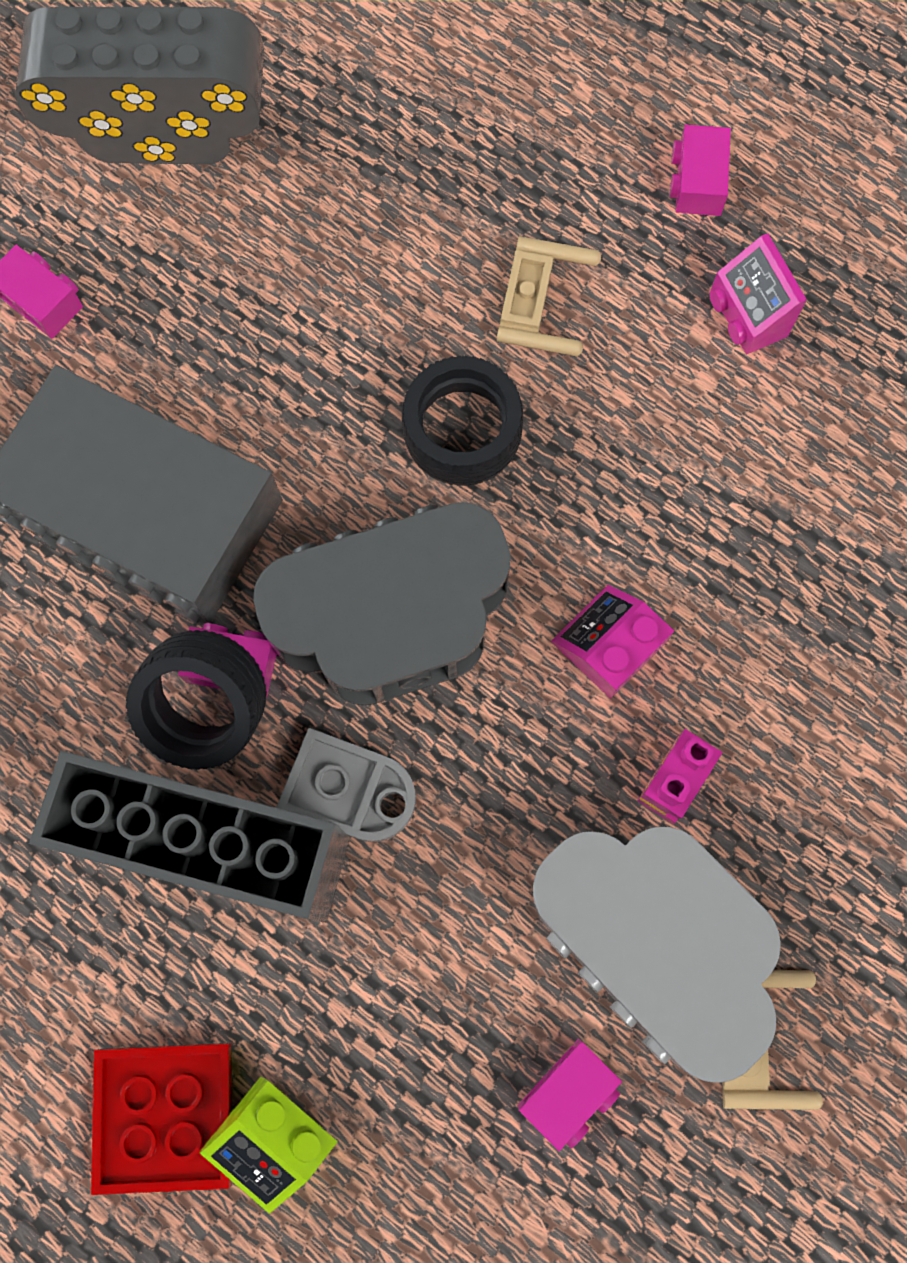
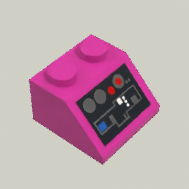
M768 233L759 237L719 270L710 290V300L714 309L724 314L729 323L728 332L732 341L736 345L740 344L746 355L788 337L807 301Z
M607 585L551 640V643L611 699L668 642L674 630L646 603L613 586Z

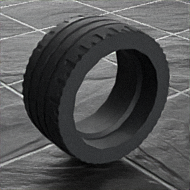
M466 355L451 356L447 359L443 358L424 368L410 384L402 407V427L405 444L418 467L435 480L457 486L476 485L483 483L485 480L488 481L508 466L520 445L524 416L519 392L508 374L504 373L501 368H498L497 365L492 364L490 361ZM453 392H472L486 397L499 409L502 415V428L499 435L485 447L473 452H453L439 447L426 435L423 429V417L426 410L438 398Z
M189 630L175 634L164 640L150 652L131 680L126 697V714L129 718L128 721L131 724V729L146 749L166 763L191 770H204L221 766L241 752L250 741L261 721L267 695L263 672L248 650L246 651L238 642L220 633L207 632V630ZM172 671H189L211 679L225 691L234 708L235 721L219 727L202 726L186 720L171 707L164 695L161 676Z

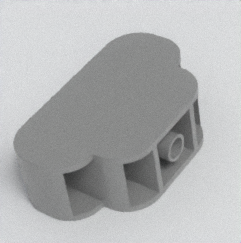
M672 827L647 829L636 835L626 845L605 833L582 832L564 840L544 859L534 878L533 897L539 918L551 932L546 937V940L564 959L570 954L573 955L583 966L578 974L596 993L603 988L615 1000L610 1008L627 1027L632 1028L637 1024L647 1034L642 1043L660 1062L666 1064L671 1060L681 1070L700 1080L720 1083L742 1076L765 1054L775 1035L776 1013L769 994L761 984L770 976L778 962L781 945L779 931L767 910L697 840L688 833Z

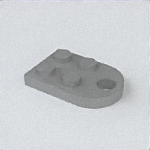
M308 728L276 808L335 823L348 836L358 840L380 842L396 836L407 826L415 810L416 792L410 775L395 760ZM389 794H398L405 800L403 813L395 818L387 817L381 811V802Z

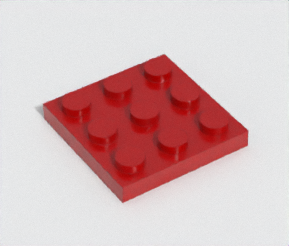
M232 1043L94 1050L91 1195L229 1189L232 1186V1181L199 1153L232 1112Z

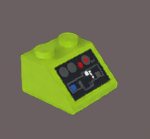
M260 1076L199 1153L270 1214L311 1178L338 1141L271 1082Z

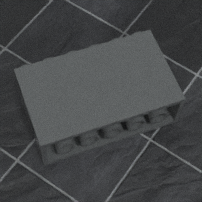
M56 364L0 449V521L20 533L23 529H26L35 535L33 537L35 540L52 550H56L59 546L69 552L68 556L87 568H91L94 564L105 571L103 573L104 576L125 587L129 582L140 589L138 592L140 595L158 605H161L162 601L165 600L175 608L174 612L192 623H196L199 618L208 623L212 622L283 501L272 472Z
M60 750L29 844L300 918L327 923L350 837L335 823Z

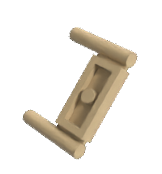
M519 236L498 329L497 342L579 356L583 351L581 341L539 333L553 261L558 259L597 266L601 261V253L598 250Z
M773 970L761 985L764 988H813L816 984V976L810 970ZM768 1050L745 1074L734 1080L722 1082L724 1109L819 1110L823 1105L822 1095L818 1091L769 1090Z

